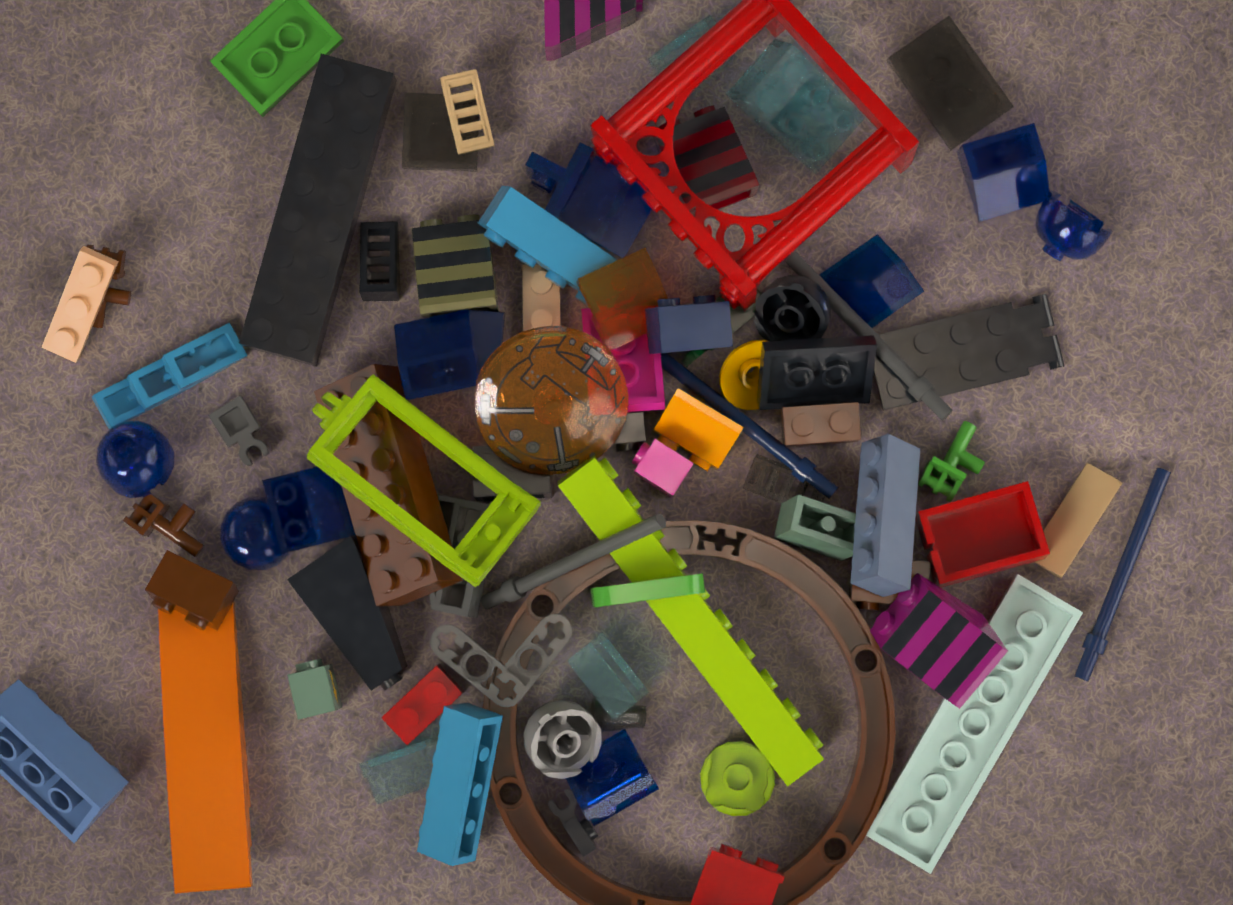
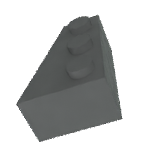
M437 494L452 547L455 549L490 504ZM462 578L463 581L429 594L431 610L477 618L485 578L477 587H474Z

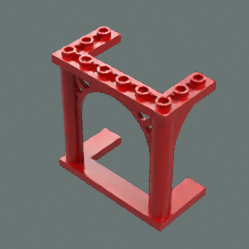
M742 0L609 119L606 120L601 115L590 125L593 135L591 142L594 144L592 148L596 152L594 156L608 172L614 168L630 185L636 181L646 192L642 195V198L655 213L662 210L670 218L671 222L667 224L668 227L682 242L686 238L689 239L697 248L693 252L694 256L707 270L714 267L718 271L720 279L719 289L721 290L719 294L724 301H729V305L733 310L740 306L744 313L756 303L757 286L778 264L891 164L900 174L912 164L919 144L917 138L789 0ZM764 27L775 38L786 29L878 130L790 206L762 216L728 214L713 208L692 192L682 178L673 150V134L676 119L689 95ZM674 102L672 109L667 108L670 104ZM660 116H663L667 122L663 130L658 127L647 126L651 121L656 125ZM652 136L662 140L665 147L660 154L648 156L640 153L636 145L640 139ZM663 162L669 168V173L663 177L659 176L661 171L655 167L650 168L648 165H656ZM668 187H677V188H676V189L674 190V192L672 193ZM682 194H689L691 200L688 203H682L680 201ZM694 208H696L695 217L690 213ZM708 218H714L720 224L716 232V240L712 237L711 226L709 224L707 227L704 226V222ZM782 220L778 225L774 226L773 222ZM731 225L740 226L745 234L744 244L736 252L729 251L724 244L725 232ZM760 225L767 231L759 234L758 238L761 240L753 244L754 234L752 228Z

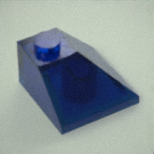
M878 234L819 274L872 329L924 292L904 261Z

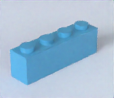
M501 186L478 222L479 225L487 229L484 233L486 238L500 247L507 243L515 248L517 252L514 256L531 268H534L537 263L548 271L545 275L548 280L563 289L568 284L578 291L575 298L592 309L596 305L609 308L633 271L510 186Z
M470 703L444 706L443 714L439 721L440 730L436 751L432 759L433 768L430 784L426 792L423 821L419 829L417 852L450 866L476 860L503 718L502 715Z

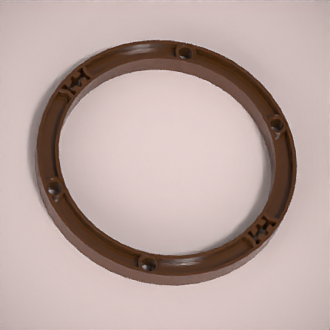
M699 520L666 521V527L661 529L665 536L660 539V542L668 552L675 548L679 555L711 556L739 562L767 574L796 593L827 626L848 666L858 709L856 757L845 794L829 823L801 855L779 870V872L784 874L785 878L782 884L779 883L772 905H798L829 882L849 861L868 833L887 790L894 758L896 729L891 682L883 655L870 632V627L857 606L828 574L798 551L776 539L734 525ZM696 526L705 527L706 529L703 534L716 535L718 529L724 530V537L730 539H737L736 532L745 534V537L738 546V556L731 554L735 546L723 545L721 551L714 550L715 544L707 541H702L704 550H697L699 535ZM610 553L536 587L513 616L500 640L494 657L505 665L540 621L545 618L536 615L532 609V602L538 595L550 597L554 605L551 614H559L573 598L588 586L607 574L621 569ZM551 622L546 623L545 627L548 628ZM538 635L532 639V642L536 644L540 641ZM534 649L525 650L520 656V664L525 670L528 667ZM867 649L874 655V665L868 671H860L855 665V657L858 652ZM495 666L491 677L487 679L486 688L489 689L491 682H493L500 689L498 694L500 699L504 700L507 696L514 699L517 695L513 690L516 685L515 682L510 680L507 683H503L496 676L501 674L502 670ZM484 695L483 709L503 716L490 781L492 795L507 829L533 866L553 886L579 905H638V899L644 900L641 905H690L692 897L657 895L618 883L594 870L561 842L537 808L526 783L517 742L518 703L511 707H501ZM509 782L517 784L522 793L521 798L512 803L506 802L500 793L502 785ZM831 838H840L844 843V850L837 857H829L824 852V845Z

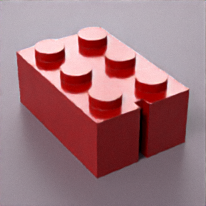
M1028 481L918 511L915 517L924 550L932 548V551L927 555V560L931 562L930 570L934 584L940 588L1040 561L1050 554Z

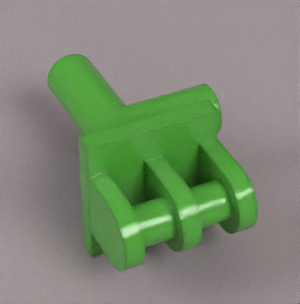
M963 421L943 461L934 456L926 464L918 481L919 486L923 487L925 484L932 488V493L937 495L940 492L947 496L946 501L951 502L967 476L966 473L956 468L959 464L977 475L979 474L985 461L965 451L977 429L974 424Z

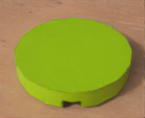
M728 741L715 747L705 758L700 771L701 789L707 801L719 812L730 816H747L759 810L770 799L775 786L774 768L756 745L745 741Z

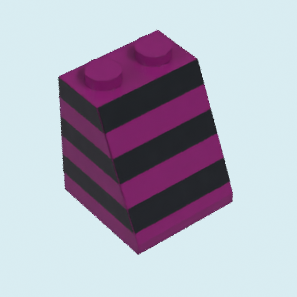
M544 0L546 60L552 61L564 57L634 24L636 12H643V0Z
M919 573L912 578L911 589L898 593V597L886 611L877 617L874 626L870 629L874 639L884 652L959 709L1008 652L1005 645L981 613Z

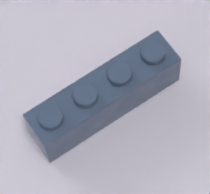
M890 434L861 443L850 582L881 597L911 589L920 448Z

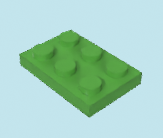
M274 0L214 56L210 62L251 106L264 117L317 67L321 53L330 55L344 40L307 0Z

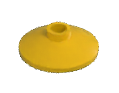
M754 340L740 345L728 355L721 367L719 374L721 392L727 401L737 408L744 410L759 409L757 391L762 342H767V340ZM755 366V369L751 373H747V371L750 368Z

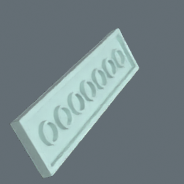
M1019 574L1014 576L988 621L1008 652L960 709L945 698L942 699L883 800L878 814L866 834L867 837L926 872L932 873L1083 612Z

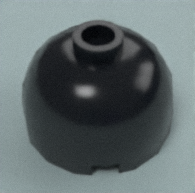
M788 275L777 278L762 291L756 302L754 323L758 333L767 341L822 338L830 322L831 305L825 291L815 281L804 276Z

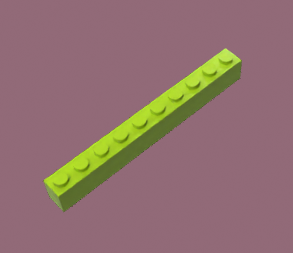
M593 455L558 480L557 483L558 487L597 538L602 540L644 519L637 511L642 505L632 491L627 488L622 492L614 481L619 475L606 458L599 461ZM661 530L610 553L632 583L686 576L682 570L687 567V564L675 548L668 552L663 546L660 539L665 535ZM706 589L705 593L647 600L646 602L787 786L824 760L819 751V748L823 746L819 737L811 727L805 731L796 720L801 714L788 697L781 701L774 691L779 685L766 668L759 672L752 663L751 659L756 655L743 638L739 641L733 638L728 631L733 625L720 608L714 612L705 601L710 597Z

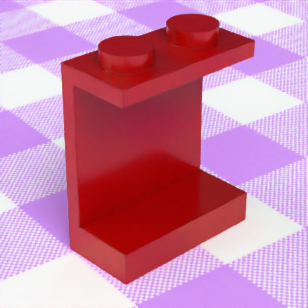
M721 843L720 849L710 847L690 905H772L779 883H783L785 876L782 872L777 871L779 864L761 857H757L756 862L741 858L742 850Z

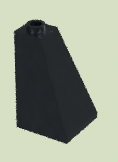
M356 535L349 536L287 579L371 691L378 686H381L385 691L403 679L399 672L408 666L388 606H376Z

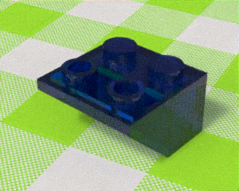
M1035 123L962 144L957 150L978 222L1051 200L1046 159Z
M469 309L394 325L397 360L406 400L485 384Z
M313 467L262 480L281 554L319 547L342 541L349 536L355 535L342 486L320 468Z

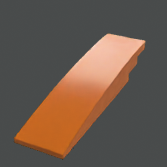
M233 601L218 631L209 626L204 631L184 620L186 615L176 610H173L172 614H168L158 609L164 743L174 892L177 894L252 887L250 855L252 841L249 808L251 806L235 602Z

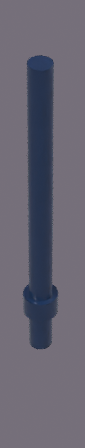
M661 353L662 368L717 412L744 427L742 431L792 470L791 475L803 484L807 481L828 499L835 494L839 487L816 470L817 465L806 457L800 458L668 353Z
M1156 468L1091 634L1087 633L1082 648L1085 650L1074 675L1081 680L1089 682L1099 654L1103 655L1107 647L1108 641L1105 640L1171 474V472L1162 468Z

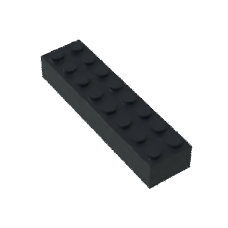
M320 54L239 344L242 346L317 366L397 80L394 73Z

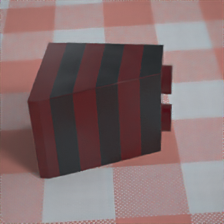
M714 105L702 108L693 113L695 118L683 123L676 119L673 134L674 157L682 178L692 192L717 210L756 195L759 182L725 106L717 110ZM667 122L660 125L658 128L663 130L666 127ZM654 137L653 140L660 154L664 150L665 145L662 140ZM663 163L666 173L668 174L669 168L665 163ZM684 193L680 196L682 203H688L691 200L689 194ZM696 208L690 211V213L694 217L696 213Z

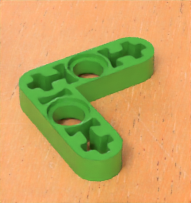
M703 573L590 588L592 607H602L705 593Z

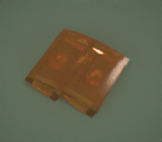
M646 248L580 277L576 281L593 314L591 320L608 352L647 334L645 309L658 307L657 300L668 299Z

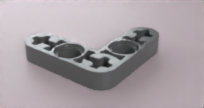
M561 614L547 615L540 621L505 665L455 625L445 624L435 629L431 635L430 644L438 657L495 704L501 707H511L523 698L569 642L572 636V626L570 621ZM550 621L555 624L561 621L564 624L562 632L565 634V637L562 640L556 637L550 642L548 647L553 648L554 652L548 656L544 648L533 643L532 639L538 635L542 641L549 632L545 627L546 623ZM451 631L457 635L454 642L462 649H464L466 642L473 647L463 655L459 665L452 660L459 654L451 648L445 651L439 648L442 641L438 636L441 632L446 635L451 633ZM534 649L540 653L542 664L536 671H527L521 666L520 656L525 650ZM475 654L484 656L488 662L487 672L480 677L471 675L466 668L467 660ZM495 666L502 670V673L496 676L503 683H507L510 680L515 682L516 685L513 690L517 695L514 699L509 696L504 698V700L498 697L500 689L493 682H491L489 689L482 685V682L491 677Z

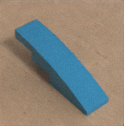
M227 323L164 354L162 359L129 374L126 379L94 394L92 399L108 429L112 430L247 357V353L243 346L239 344L240 340L231 324Z

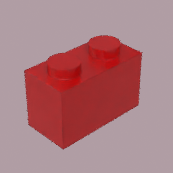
M439 664L381 718L408 745L443 713L444 706L451 705L465 691Z

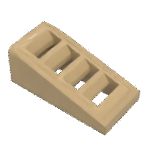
M473 69L441 77V86L458 155L494 147L477 70ZM468 84L473 85V90L453 95L451 93V88ZM476 99L477 105L455 110L454 104ZM480 115V121L463 125L458 123V119ZM483 129L484 136L462 140L461 134Z

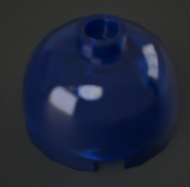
M1051 190L1036 216L1035 227L1037 234L1046 243L1042 250L1058 261H1061L1064 256L1073 260H1083L1096 254L1106 243L1113 231L1110 228L1101 229L1105 224L1103 221L1071 199L1070 203L1065 205L1058 200L1062 194Z
M139 420L126 421L111 427L102 436L97 447L96 465L102 479L117 494L128 498H139L152 494L149 490L155 488L159 483L163 486L167 482L174 468L175 453L166 436L155 426Z
M251 496L236 502L226 512L220 528V541L225 554L236 565L247 570L265 571L280 565L290 555L296 535V526L291 513L281 503L268 497Z

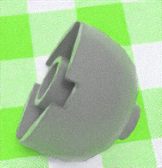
M566 700L548 702L537 708L528 719L523 734L525 750L534 766L540 769L546 776L558 779L573 777L581 773V767L586 765L588 761L592 763L596 759L602 744L601 729L591 713L577 703Z

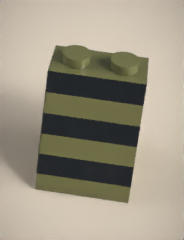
M478 214L457 217V223L443 224L442 219L424 220L420 222V227L412 228L420 315L425 321L458 316V310L464 309L499 312L491 241L484 236L487 229L478 224L480 220Z

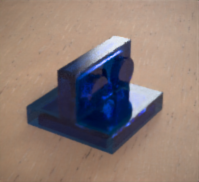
M580 142L566 169L534 152H531L525 164L527 176L531 179L530 184L548 194L551 193L552 189L555 190L545 210L560 221H563L594 161L593 148Z
M596 155L559 220L598 247L601 246L620 258L625 259L652 209L642 198V195L646 192L636 181L630 185L617 171L616 166L611 163L606 164L604 159Z
M626 729L602 741L596 759L592 763L588 761L586 765L581 767L582 772L578 775L566 778L583 814L588 821H591L593 826L598 825L659 790Z

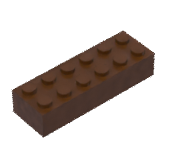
M372 364L314 391L317 403L331 410L332 408L321 399L326 392H330L339 399L343 395H347L352 399L367 379L374 374L409 401L399 366ZM376 401L333 455L452 547L419 433ZM342 486L376 606H402L463 581L459 575L444 566Z

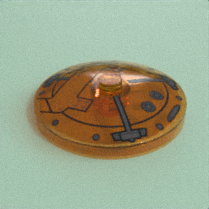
M543 326L523 331L511 337L489 356L476 382L474 409L484 440L502 460L530 473L544 475L571 472L593 455L598 459L612 446L626 420L628 389L618 361L611 351L599 340L574 328Z

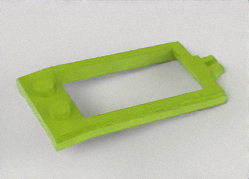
M374 374L367 379L352 399L347 395H343L339 399L330 392H326L321 399L332 409L328 410L319 403L312 408L313 413L322 419L319 425L325 431L309 449L307 459L444 566L474 587L479 586L537 512L541 501L501 474ZM376 401L497 494L496 498L455 549L333 455Z

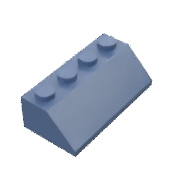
M19 679L0 694V775L75 843L116 800L129 782L116 767L110 765L101 757L88 741L82 739L71 729L60 715L54 713L41 701L35 691L26 687Z

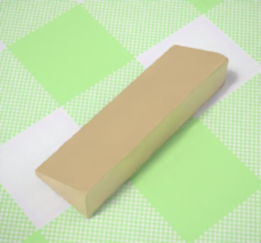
M1086 463L1043 530L1050 554L1045 559L1034 563L1056 577L1062 578L1117 493L1122 482Z

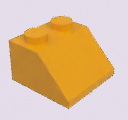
M678 388L653 432L659 435L658 441L675 452L680 447L692 454L689 461L708 472L711 466L717 470L719 469L744 427Z

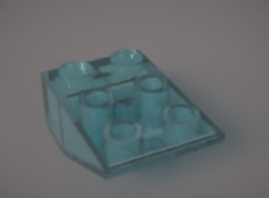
M774 39L726 93L752 121L814 174H817L864 120L859 112L793 44Z

